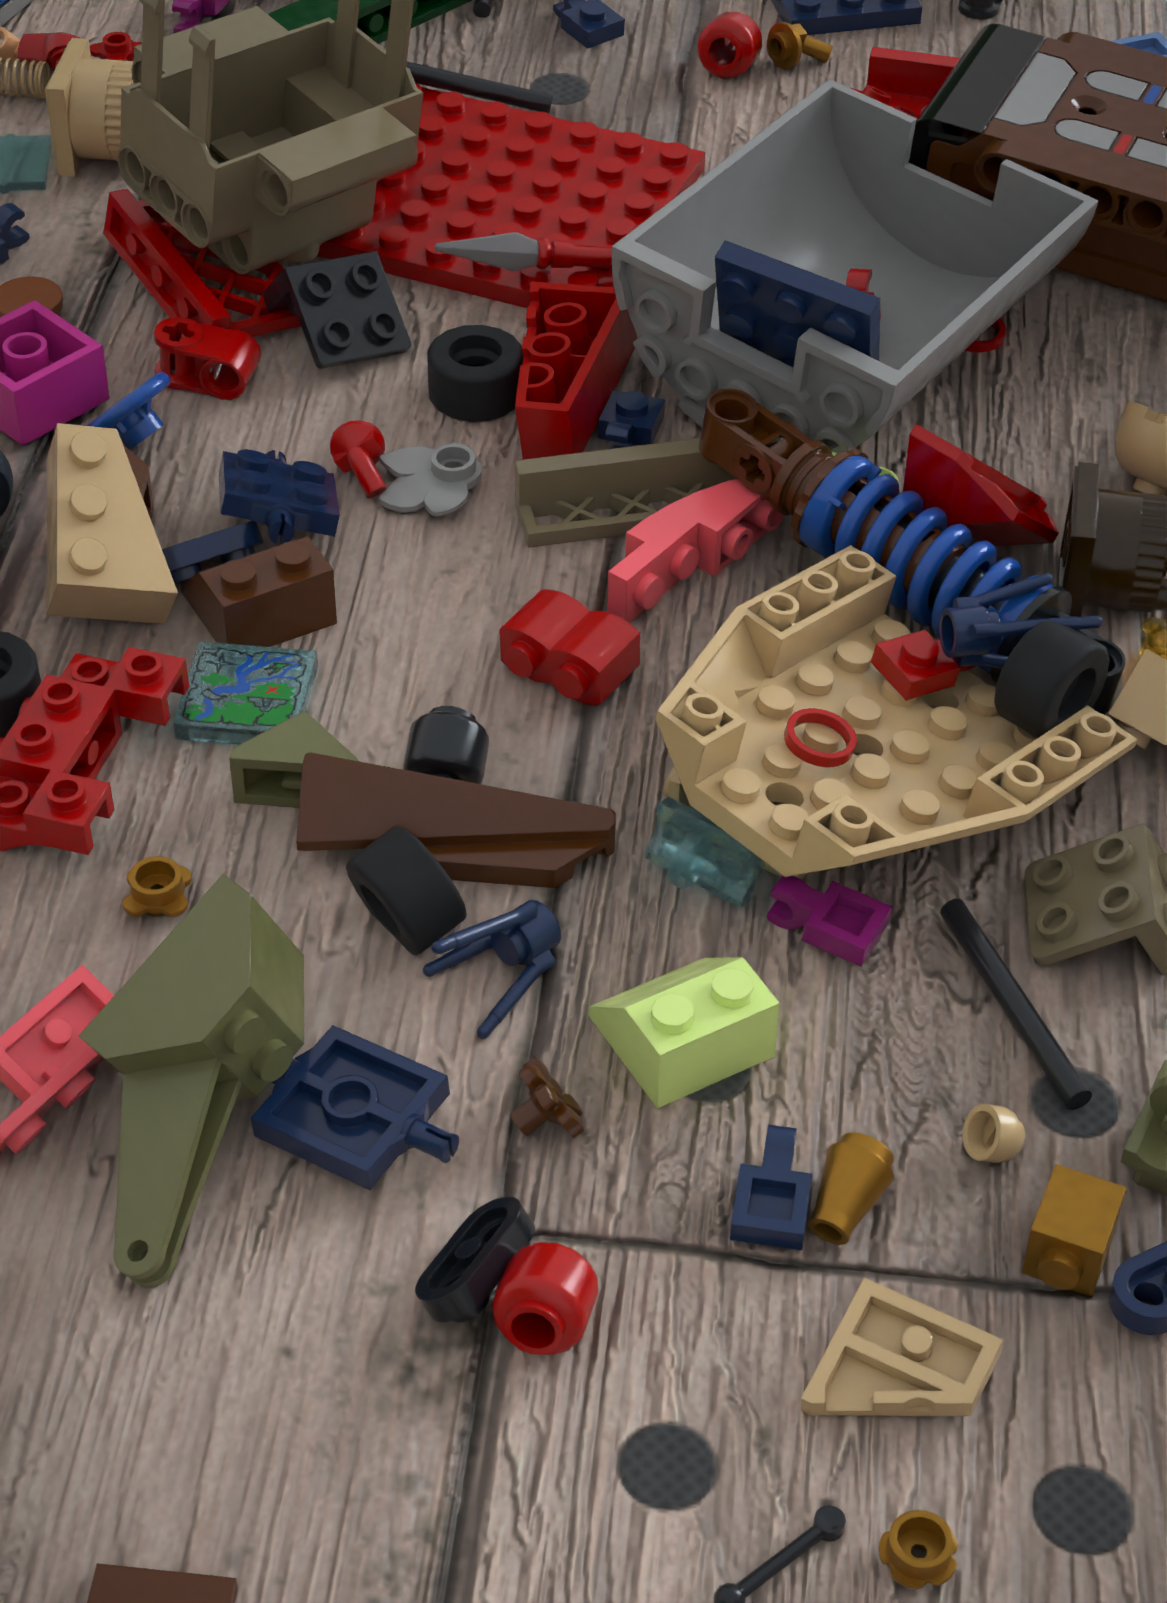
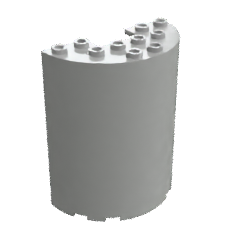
M828 79L612 246L613 284L620 311L628 310L639 337L633 342V345L653 377H660L662 375L673 390L683 399L677 406L698 425L703 426L707 399L713 392L720 389H737L752 396L757 403L782 420L796 426L811 440H819L827 445L832 452L840 453L853 450L869 439L1060 263L1085 235L1094 217L1098 200L1006 159L1001 163L994 200L991 201L909 163L917 118ZM724 240L846 285L847 275L851 268L872 269L873 275L869 282L868 292H874V296L880 298L881 310L879 361L813 328H809L798 338L794 367H791L719 331L715 255Z

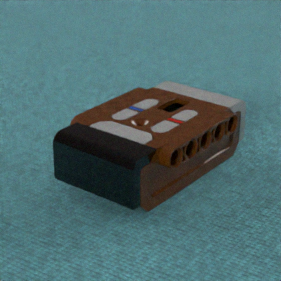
M1002 24L984 26L916 120L909 163L993 201L1001 163L1008 159L1098 200L1094 217L1085 235L1077 246L1054 268L1167 301V57L1079 32L1062 34L1056 40L1049 37L1045 39V36Z

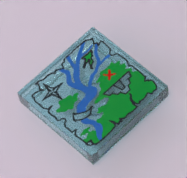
M198 641L188 674L190 687L185 695L182 694L173 723L175 739L240 745L303 711L307 712L318 670L317 651Z

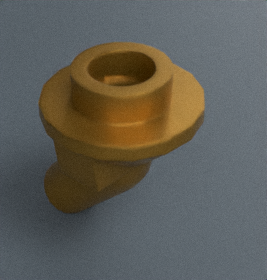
M787 22L774 24L769 31L767 39V52L773 62L782 69L795 67L800 60L801 53L826 63L833 48L832 45L807 35L801 24L791 25Z

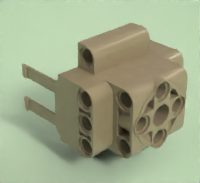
M139 0L143 4L142 44L134 46V62L131 69L134 84L121 88L120 149L118 151V166L126 184L191 243L199 248L208 247L235 272L246 274L279 260L306 262L314 259L318 255L319 247L322 243L367 226L371 222L377 181L410 169L416 164L423 92L417 88L410 69L406 67L414 0H391L386 50L357 28L360 0H338L336 22L328 17L290 31L286 30L261 8L254 6L164 36L165 0Z

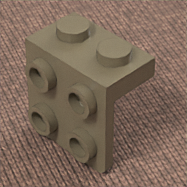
M1145 823L1036 860L1027 866L1024 874L1030 952L1039 965H1050L1136 936L1162 975L1167 974V853H1163Z

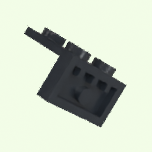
M377 251L285 267L262 293L269 313L289 310L291 314L298 316L315 365L319 369L405 353L411 347V341Z

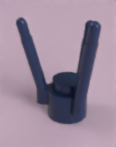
M1045 573L977 596L954 598L953 608H945L941 613L939 635L944 654L948 658L957 657V664L960 667L981 665L1002 669L1009 656L988 653L991 648L999 647L1001 636L1024 635L1039 622L1045 620H1052L1077 631L1080 629L1099 628L1103 624V619L1100 616H1073L1000 622L996 611L986 610L985 607L1050 585L1053 582V576Z
M528 900L513 911L433 942L431 950L435 954H442L449 950L452 951L426 964L423 967V973L427 977L434 976L492 947L505 964L509 966L517 964L527 966L478 1027L477 1036L481 1039H486L508 1015L538 976L556 964V960L550 950L560 944L561 929L551 910L537 900Z

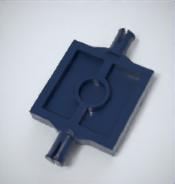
M248 449L239 450L237 454L223 451L219 468L220 514L248 519L267 525L270 540L277 544L278 535H280V545L291 541L294 531H308L335 537L340 513L333 473H328L321 465L308 461H296L293 465H289L285 455L280 451L277 459L275 450H271L266 454Z
M334 1025L330 1027L313 1048L292 1059L288 1070L279 1079L271 1082L275 1084L272 1094L250 1118L255 1137L368 1190L373 1188L397 1157L408 1149H418L440 1159L443 1163H448L451 1160L450 1156L454 1157L459 1145V1136L457 1134L449 1133L427 1123L450 1095L448 1075Z

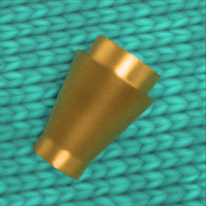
M849 1132L842 1136L839 1143L829 1146L814 1212L808 1222L810 1230L816 1236L832 1244H847L853 1230L893 1182L894 1173L891 1167L894 1163V1156L883 1143L862 1133Z

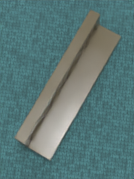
M700 438L515 461V507L528 548L626 535V532L659 511L647 506L651 502L664 501L671 504L697 491L737 478L702 456L699 450ZM610 508L620 513L617 516L600 517L592 512L596 509ZM555 515L564 520L561 523L537 526L535 517Z

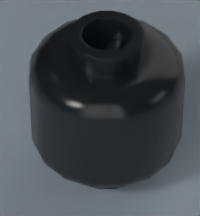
M454 706L433 708L429 713L423 714L411 725L403 770L482 784L489 747V736L485 728L477 722L475 716L469 711Z

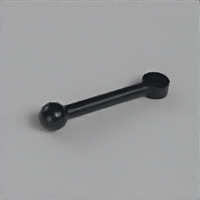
M831 1505L819 1508L815 1513L812 1527L737 1584L725 1583L720 1585L714 1594V1603H745L747 1596L820 1540L829 1542L840 1539L846 1523L842 1510Z

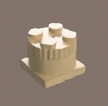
M72 38L68 42L45 88L56 171L61 176L75 177L84 158L118 161L121 125V88L134 84L131 72L134 61L91 58L89 39Z

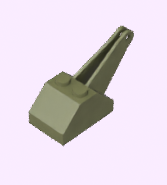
M225 874L219 877L79 1035L86 1044L122 1076L116 1229L113 1255L116 1267L136 1284L145 1288H153L163 1284L175 1270L188 1225L235 1102L258 1098L271 1082L279 1079L288 1070L293 1056L304 1045V955L255 898Z

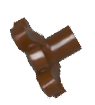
M536 1057L531 1058L519 1071L521 1080L529 1088L530 1098L510 1113L513 1122L526 1136L548 1120L551 1123L562 1126L573 1138L584 1132V1125L579 1117L583 1112L579 1104L570 1094L561 1095L563 1089L550 1076L545 1064Z

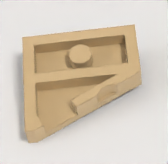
M864 1277L801 1397V1411L811 1416H971L1002 1353L1003 1339Z

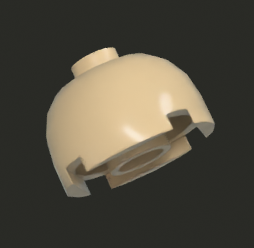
M1127 400L1114 436L1115 456L1121 468L1130 475L1137 477L1132 488L1147 494L1166 496L1167 414H1158L1149 410L1150 407Z

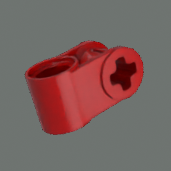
M183 317L162 320L154 329V340L156 345L160 347V360L155 365V374L159 372L167 373L170 377V384L167 388L188 390L211 395L221 400H233L244 392L260 362L261 349L259 344L252 336L241 330L202 324Z

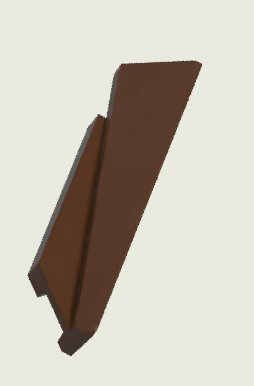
M312 752L304 756L296 840L297 850L364 849L392 827L400 826L411 832L423 843L451 880L556 888L573 878L575 865L593 854H604L608 857L615 851L616 813L609 808Z

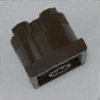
M1078 462V466H1075L1060 548L1058 586L1070 592L1072 596V607L1069 616L1081 617L1083 605L1153 613V611H1166L1167 579H1162V577H1165L1167 573V496L1098 488L1099 464Z

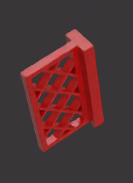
M128 188L109 192L103 234L170 318L183 317L202 324L241 330L252 337L301 326L298 316L291 314L289 310L269 313L262 293L283 270L278 261L256 269V271L264 273L269 278L268 281L247 274H239L233 269L206 262L208 256L220 258L208 247L199 248L195 246L175 227L156 223L151 217H163L144 200L137 201ZM174 245L198 252L199 255L197 259L183 255ZM200 277L226 285L222 291L207 286ZM235 287L261 295V298L257 302L232 294L231 292ZM226 309L252 316V318L232 322L231 315Z

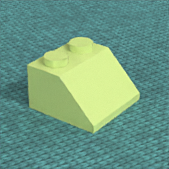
M743 957L703 958L589 1006L588 1016L658 1109L775 1057L780 1002Z

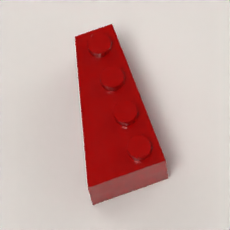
M530 281V306H527L526 313L527 333L526 337H523V365H520L515 402L522 457L525 460L582 453L612 391L615 389L635 350L633 342L637 340V332L628 310L620 311L614 287Z

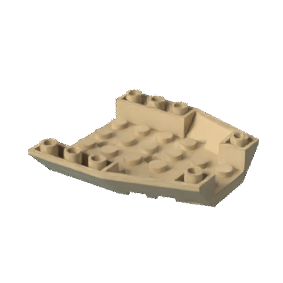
M852 545L737 606L657 710L655 717L689 804L784 877L850 866L1026 822L1136 746L1138 739L1116 725L1110 717L1098 713L1090 706H1086L1039 738H1036L999 716L994 704L996 687L985 683L969 671L959 672L953 687L905 701L871 663L876 643L912 633L904 624L893 620L885 614L896 575L875 562L869 554L859 551ZM808 708L823 709L837 714L854 729L857 737L854 752L861 754L858 756L853 754L848 762L836 767H820L809 764L795 756L784 741V730L788 719L795 712ZM803 723L794 728L798 739L813 750L824 753H836L846 748V743L842 736L826 725ZM771 802H781V803H784V804H780V805H777V806H776V805L772 804Z

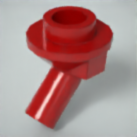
M362 420L349 421L340 425L333 432L330 439V453L334 463L344 474L351 470L354 472L367 498L378 496L387 489L375 466L380 461V455L384 454L385 440L380 429L372 423Z

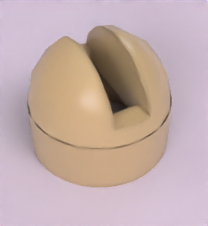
M989 1104L975 1106L967 1115L963 1127V1143L966 1152L971 1158L978 1161L999 1163L1012 1160L1023 1149L1026 1138L1022 1122L1018 1120L1013 1111L1002 1106Z

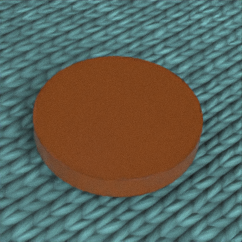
M28 276L9 280L0 285V317L34 300L55 314H58L63 307L61 288L55 282L42 277Z

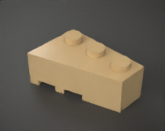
M57 423L47 456L46 615L166 624L178 591L118 430Z

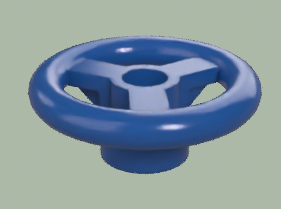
M165 372L155 374L87 426L117 429L121 441L131 450L164 425L155 411H152L151 403L152 398L170 384L169 375Z

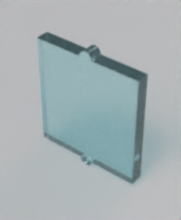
M10 133L6 136H0V193L46 190L52 145L51 135L15 136V134Z

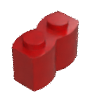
M540 590L499 629L501 661L510 671L517 676L527 677L535 682L551 683L563 696L584 704L600 705L640 665V632L634 626L611 613L589 611L582 603L559 591Z

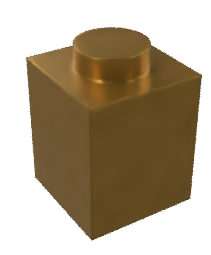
M1055 1164L1030 1231L1021 1273L1040 1279L1051 1287L1072 1290L1093 1297L1116 1231L1127 1187Z

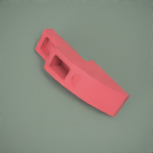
M739 479L730 480L697 491L665 506L626 532L625 558L608 571L607 613L616 615L630 623L645 609L653 608L661 596L676 583L690 577L696 567L716 576L732 561L741 559L749 547L764 534L774 531L782 522L784 515L775 510L769 500L745 487Z

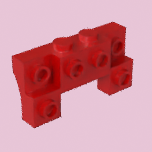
M128 647L119 662L75 653L60 677L46 674L32 697L29 696L23 701L18 718L5 738H0L1 852L19 846L38 845L84 855L90 854L94 847L90 829L92 820L95 816L110 819L115 811L110 783L95 780L122 736L120 716L166 726L170 719L168 695L170 692L185 695L190 687L185 658Z

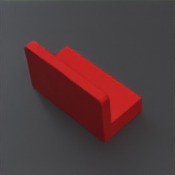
M872 47L869 57L867 85L880 89L890 95L892 99L889 105L892 107L899 105L915 112L919 116L922 108L927 105H933L937 110L959 108L966 58Z

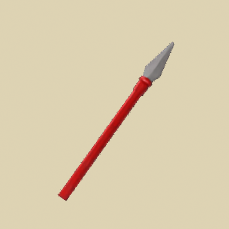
M517 232L436 243L434 249L439 252L513 272L536 266L538 269H546L549 265L551 268H573V266L612 268V247L574 245L571 242L555 240L550 244L547 238L534 240Z

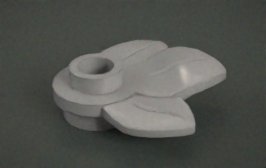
M458 443L445 444L435 450L424 446H413L380 455V463L397 479L379 496V502L390 510L402 513L415 512L423 507L433 516L452 513L464 505L468 499V490L476 486L481 480V463L470 447Z

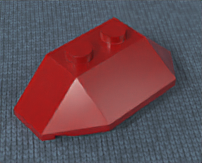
M917 424L914 425L909 434L903 492L913 490L918 493L923 499V511L931 507H938L947 514V528L951 525L963 524L971 530L972 538L978 541L987 540L994 546L1054 543L1059 532L1052 516L1044 512L1047 507L1045 498Z

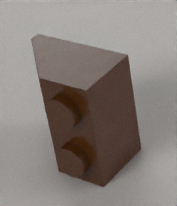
M308 536L285 542L279 546L240 559L228 561L225 564L201 571L180 583L182 594L217 645L228 650H237L242 653L247 652L251 654L337 624L334 571ZM221 649L229 661L247 655H240L239 652Z

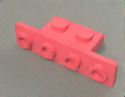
M83 964L0 1036V1081L22 1102L15 1111L0 1123V1153L7 1147L15 1154L21 1152L46 1127L47 1123L41 1116L57 1101L65 1109L69 1108L96 1081V1078L90 1072L104 1059L86 1044L79 1035L114 995Z

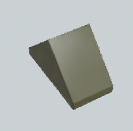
M303 711L231 749L229 762L234 803L299 808L302 764L305 754L312 752L358 761V759L310 714Z

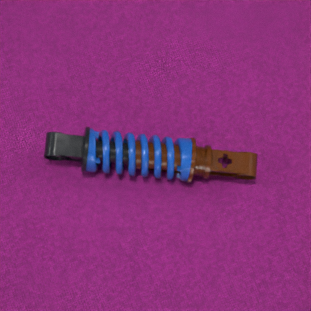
M720 389L708 397L699 442V450L702 456L732 474L751 491L757 492L769 500L771 506L782 515H792L791 528L793 529V539L802 547H810L824 558H828L852 545L859 551L869 554L875 562L895 574L896 579L888 603L897 609H908L911 619L922 627L932 626L937 638L940 639L939 623L941 613L945 608H953L954 598L977 596L1020 581L1022 567L1018 561L1012 557H1007L995 564L997 550L993 544L987 540H982L971 546L972 532L968 527L963 524H955L947 528L948 517L943 510L938 507H931L923 511V499L913 490L899 494L898 480L890 474L879 475L882 469L870 462L868 456L859 449L842 451L833 456L832 450L819 440H811L796 426L782 420L757 403L752 396L741 390ZM1032 575V576L1027 577V578H1033V577H1036V576H1038V575ZM1050 584L985 608L987 611H996L1000 622L1071 617L1069 614L1072 607V596L1070 592L1061 586ZM1080 629L1077 631L1104 645L1108 652L1109 666L1107 678L1098 699L1092 707L1098 713L1105 715L1110 709L1125 667V655L1113 642L1101 638L1090 629ZM1024 635L1001 636L999 647L991 648L988 653L1009 656ZM978 665L989 673L992 680L997 683L1002 669Z

